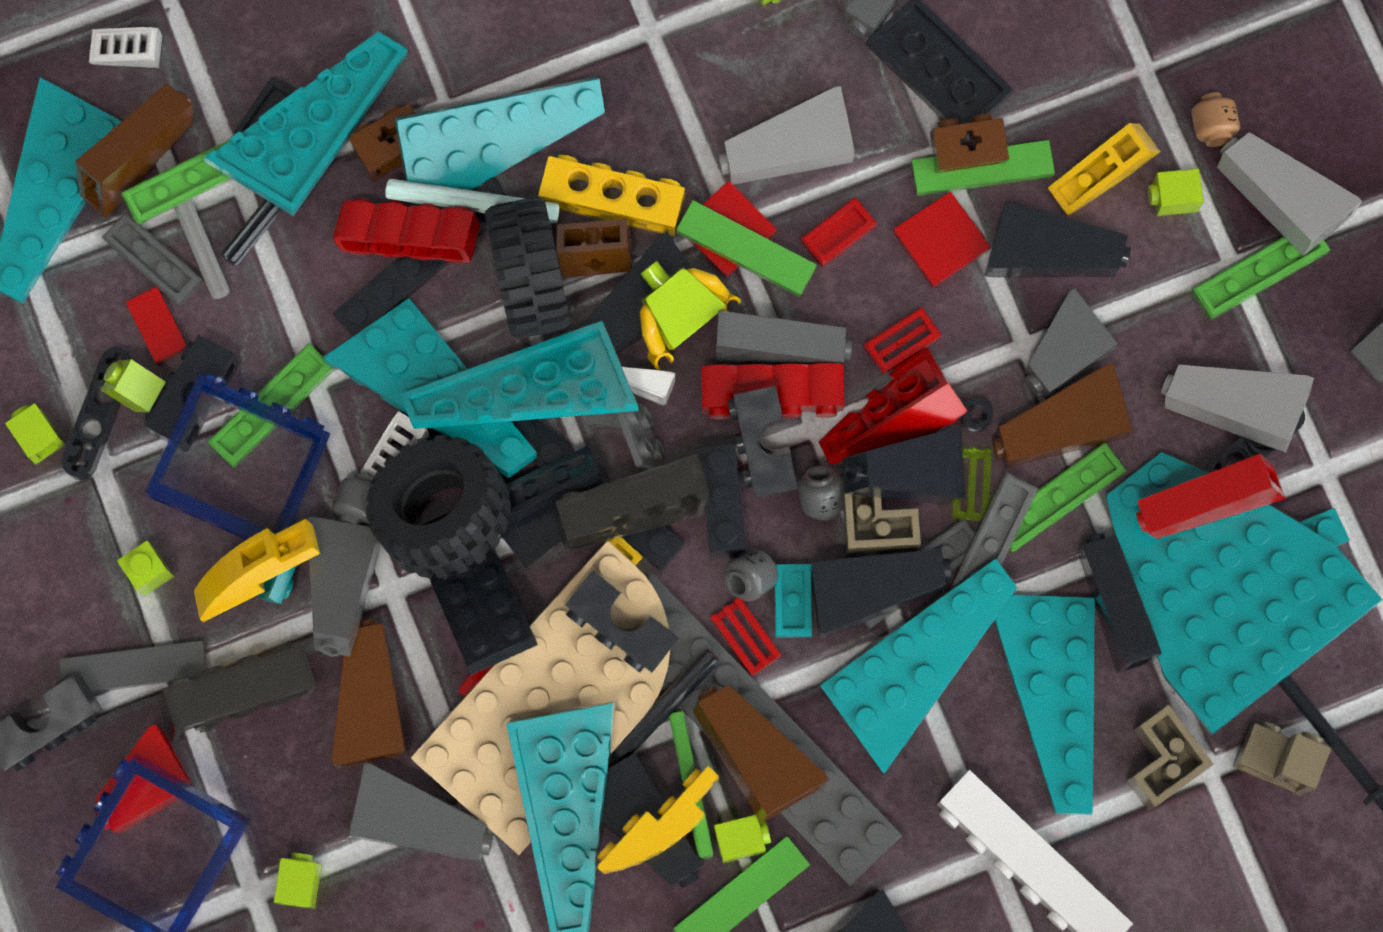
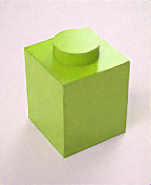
M1199 168L1158 172L1152 184L1148 186V199L1151 206L1155 205L1157 216L1194 213L1200 210L1204 199Z
M132 359L118 360L112 363L105 372L104 380L106 382L101 391L134 412H149L166 382Z
M35 403L31 406L25 405L13 412L11 415L12 419L5 423L27 457L35 464H38L66 445L45 413Z
M145 541L117 560L134 588L144 597L174 577L156 548L148 541Z
M756 815L714 825L723 863L763 854L766 852L765 844L771 843L766 821L759 823Z
M292 853L291 859L281 858L274 903L315 909L322 865L314 863L313 856L307 854Z

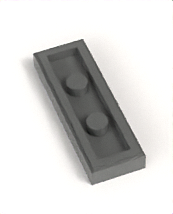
M126 212L102 236V239L179 307L203 283V280L146 229L141 225L137 226L135 220Z

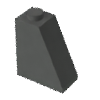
M1075 288L1066 296L1024 372L1027 375L1025 381L1034 394L1038 395L1040 393L1045 400L1110 355L1118 344Z

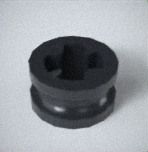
M972 398L964 404L967 411L970 408L972 411L976 407L983 410L981 416L986 420L981 422L979 419L977 424L970 421L971 414L966 412L960 416V422L963 427L974 433L985 430L990 425L993 417V410L990 404L981 398Z

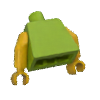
M658 261L652 263L640 273L653 289L641 300L643 306L639 312L642 336L648 348V360L657 370L660 369L658 360L663 356L672 363L674 358L665 348V345L669 350L675 349L718 314L719 311H727L729 301L739 305L741 302L740 298L730 293L714 274L696 268L687 270L680 268L669 276Z

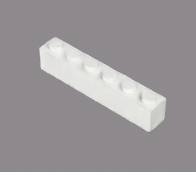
M970 770L937 804L942 809L939 813L940 817L954 829L959 825L969 835L966 841L978 853L982 854L986 851L996 860L993 863V867L1008 880L1013 876L1023 886L1020 892L1032 904L1037 905L1040 902L1050 911L1047 915L1048 919L1061 931L1068 928L1071 932H1126L1133 923Z

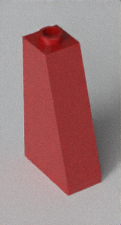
M1258 454L1137 500L1141 511L1136 512V516L1144 533L1148 531L1149 535L1159 539L1284 500L1286 497L1274 465L1263 455Z

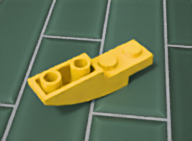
M304 519L277 534L266 528L222 557L210 568L194 589L200 620L205 622L265 592L263 582L320 554L313 525L307 519Z
M708 766L703 772L697 768L683 783L687 790L678 800L671 796L660 808L658 813L662 817L659 821L648 812L642 817L636 813L623 827L622 831L626 835L617 845L611 841L598 855L597 858L601 861L597 866L598 870L603 874L627 869L660 854L678 842L705 817V813L696 804L718 781L719 776Z

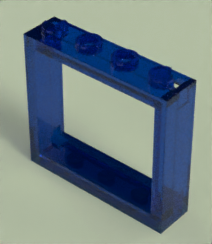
M206 373L204 377L199 374L194 380L143 495L244 540L265 530L161 483L199 397L203 393L312 442L273 533L277 534L290 527L331 433L324 431L325 426L317 423L312 418L305 417L304 421L291 416L292 410L286 406L275 402L269 406L258 401L259 395L248 389L240 387L238 391H235L225 386L226 380L219 376L215 377Z
M135 754L130 762L124 759L121 761L112 777L118 781L112 793L104 791L93 809L99 813L93 825L91 826L85 822L74 842L80 846L74 857L72 858L66 854L55 873L61 877L56 888L134 932H185L246 830L250 818ZM136 774L228 826L226 833L167 931L74 880V877Z

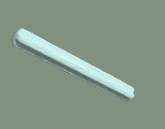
M389 179L385 190L387 199L419 204L429 203L446 208L463 206L473 212L485 213L492 205L525 199ZM545 202L550 223H556L559 216V205L557 203Z

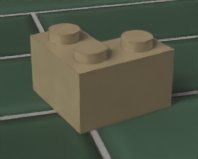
M844 493L843 516L846 556L918 551L921 545L918 509L882 511L881 498Z
M1170 705L1134 730L1155 761L1127 780V783L1149 811L1214 765Z
M1261 721L1260 725L1255 723L1248 727L1233 765L1234 768L1300 796L1316 789L1332 749L1322 744L1323 739L1321 737L1304 731L1301 735L1295 734L1287 737L1280 734L1282 731L1280 727L1265 721Z

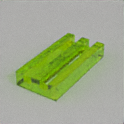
M962 447L963 458H970L967 512H960L961 499L953 501L952 519L981 521L989 505L992 450L985 449L983 451L977 448L969 450ZM977 459H983L980 513H974Z

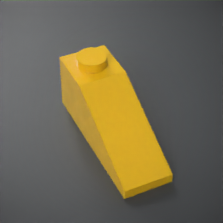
M1129 123L1050 185L1048 189L1069 216L1133 174L1161 151L1141 124Z

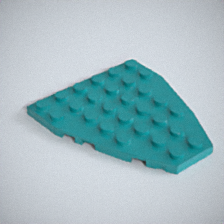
M1161 452L1106 495V503L1112 520L1113 533L1117 536L1162 652L1158 657L1164 679L1207 731L1213 735L1375 608L1383 599L1335 544L1271 505L1262 506L1159 539L1149 535L1148 531L1144 533L1136 516V512L1141 511L1137 500L1209 473Z

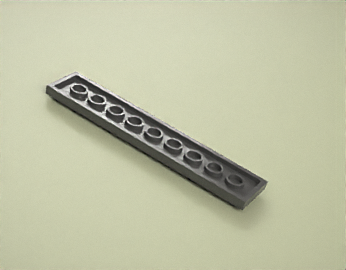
M652 573L647 579L662 603L669 631L679 638L670 650L668 670L661 689L665 692L704 650L708 649L720 660L719 664L678 707L706 735L693 713L695 706L699 702L698 696L714 686L720 690L730 685L826 774L829 780L821 790L780 812V814L850 887L902 837L901 833Z

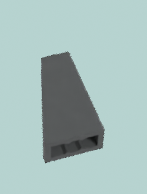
M719 311L716 363L744 365L837 363L844 365V360H851L852 339H845L846 328Z
M309 516L308 521L314 527L320 554L309 559L315 651H321L328 656L343 655L351 657L379 554L380 543L368 526Z
M364 763L349 836L356 839L481 863L483 855L489 856L493 834L488 833V827L485 823L372 764Z

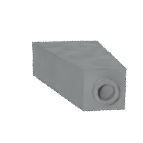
M841 86L834 87L725 141L724 154H719L722 175L729 174L730 182L734 185L852 163L855 150Z
M1250 132L1240 140L1236 137L1231 139L1220 151L1223 155L1217 168L1303 256L1352 218L1362 202L1358 196Z
M1178 365L1174 376L1167 375L1161 394L1165 395V408L1286 452L1310 395L1314 378L1308 375Z

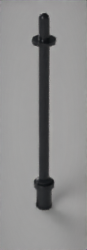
M1288 675L1278 685L1367 792L1368 796L1363 801L1364 805L1367 806L1374 801L1383 812V784L1380 786L1292 677Z

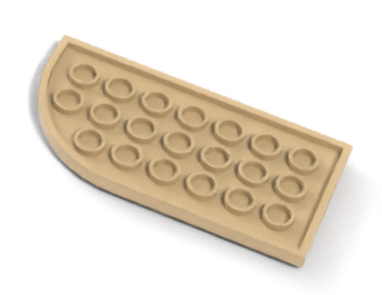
M608 540L530 624L538 645L493 665L410 756L417 765L475 817L485 823L494 834L518 855L531 843L506 723L616 701L610 746L611 754L650 710L659 695L668 670L670 651L653 673L646 668L639 673L623 660L627 653L616 645L612 650L608 649L594 638L598 631L590 624L586 623L582 628L565 615L569 608L563 602L588 570L591 569L621 592L611 607V619L615 626L622 629L634 628L648 613L669 630L662 603L651 583Z

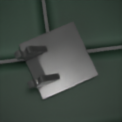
M637 403L639 411L595 414L591 418L584 420V423L587 425H597L600 428L622 429L636 467L658 472L666 470L663 461L666 458L665 450L658 439L655 440L651 429L654 425L653 418L649 410L643 407L642 404Z

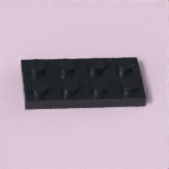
M910 0L866 41V46L943 121L958 119L959 124L972 123L973 116L991 114L1013 93V89L921 0Z
M489 549L485 554L486 559L479 564L474 562L468 566L470 570L461 574L454 571L451 572L450 577L438 578L434 573L433 577L429 578L471 675L538 645L495 549L494 551Z

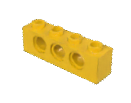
M558 155V158L548 156L538 197L545 199V202L557 203L559 210L600 220L627 218L628 226L660 234L667 231L670 236L675 237L685 200V188L680 187L678 182L671 179L662 178L658 182L646 179L644 174L636 171H626L624 174L612 171L610 166L602 163H592L590 166L578 163V160L571 156ZM575 180H584L588 183L587 188L583 191H574L570 188V185ZM612 187L622 191L621 196L616 199H608L603 194ZM645 195L656 199L655 204L650 207H643L637 201Z

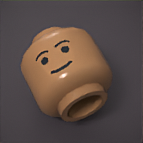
M1215 92L1202 96L1201 102L1192 108L1191 116L1195 136L1199 141L1205 142L1208 147L1226 145L1240 130L1236 103L1230 98L1222 97L1221 93Z

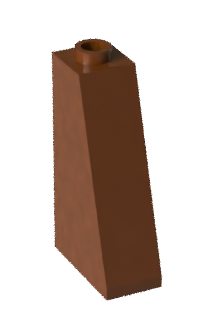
M165 84L77 159L75 165L80 197L106 218L123 200L121 193L136 186L194 123L193 103L183 91H176L169 84Z
M1111 363L1103 366L1000 426L997 430L996 438L992 439L996 459H1002L1004 467L1008 468L1128 438L1133 430L1114 364Z
M376 620L360 621L351 657H343L332 751L333 766L337 769L409 755L387 630L383 623L377 624Z
M730 685L720 690L714 686L698 696L699 702L695 706L693 713L760 823L767 821L821 790L829 780L817 765Z

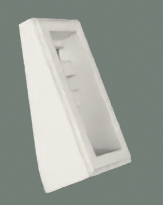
M154 27L93 29L89 63L95 65L159 68L162 34L159 28ZM102 39L108 40L107 54H100ZM115 40H121L119 54H114ZM128 41H134L132 53H127ZM141 42H146L145 53H140Z
M622 367L634 395L663 406L664 404L666 405L675 384L676 373Z
M398 411L360 474L374 478L377 471L373 468L377 463L385 468L384 462L386 459L382 457L384 452L393 457L401 452L390 445L393 439L403 446L407 444L413 446L417 444L418 439L429 436L428 430L426 428L413 429L409 417ZM401 427L414 435L412 441L398 433Z

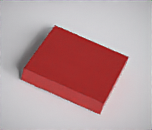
M730 181L703 204V206L767 239L772 238L777 233V229ZM688 240L726 279L740 267Z
M949 192L893 229V234L932 288L990 251L991 248L952 192Z

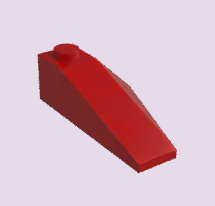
M928 347L897 366L889 374L892 380L879 392L873 389L866 396L868 402L857 413H848L818 442L830 465L843 462L844 457L936 432L946 425L952 424L960 416L968 412Z

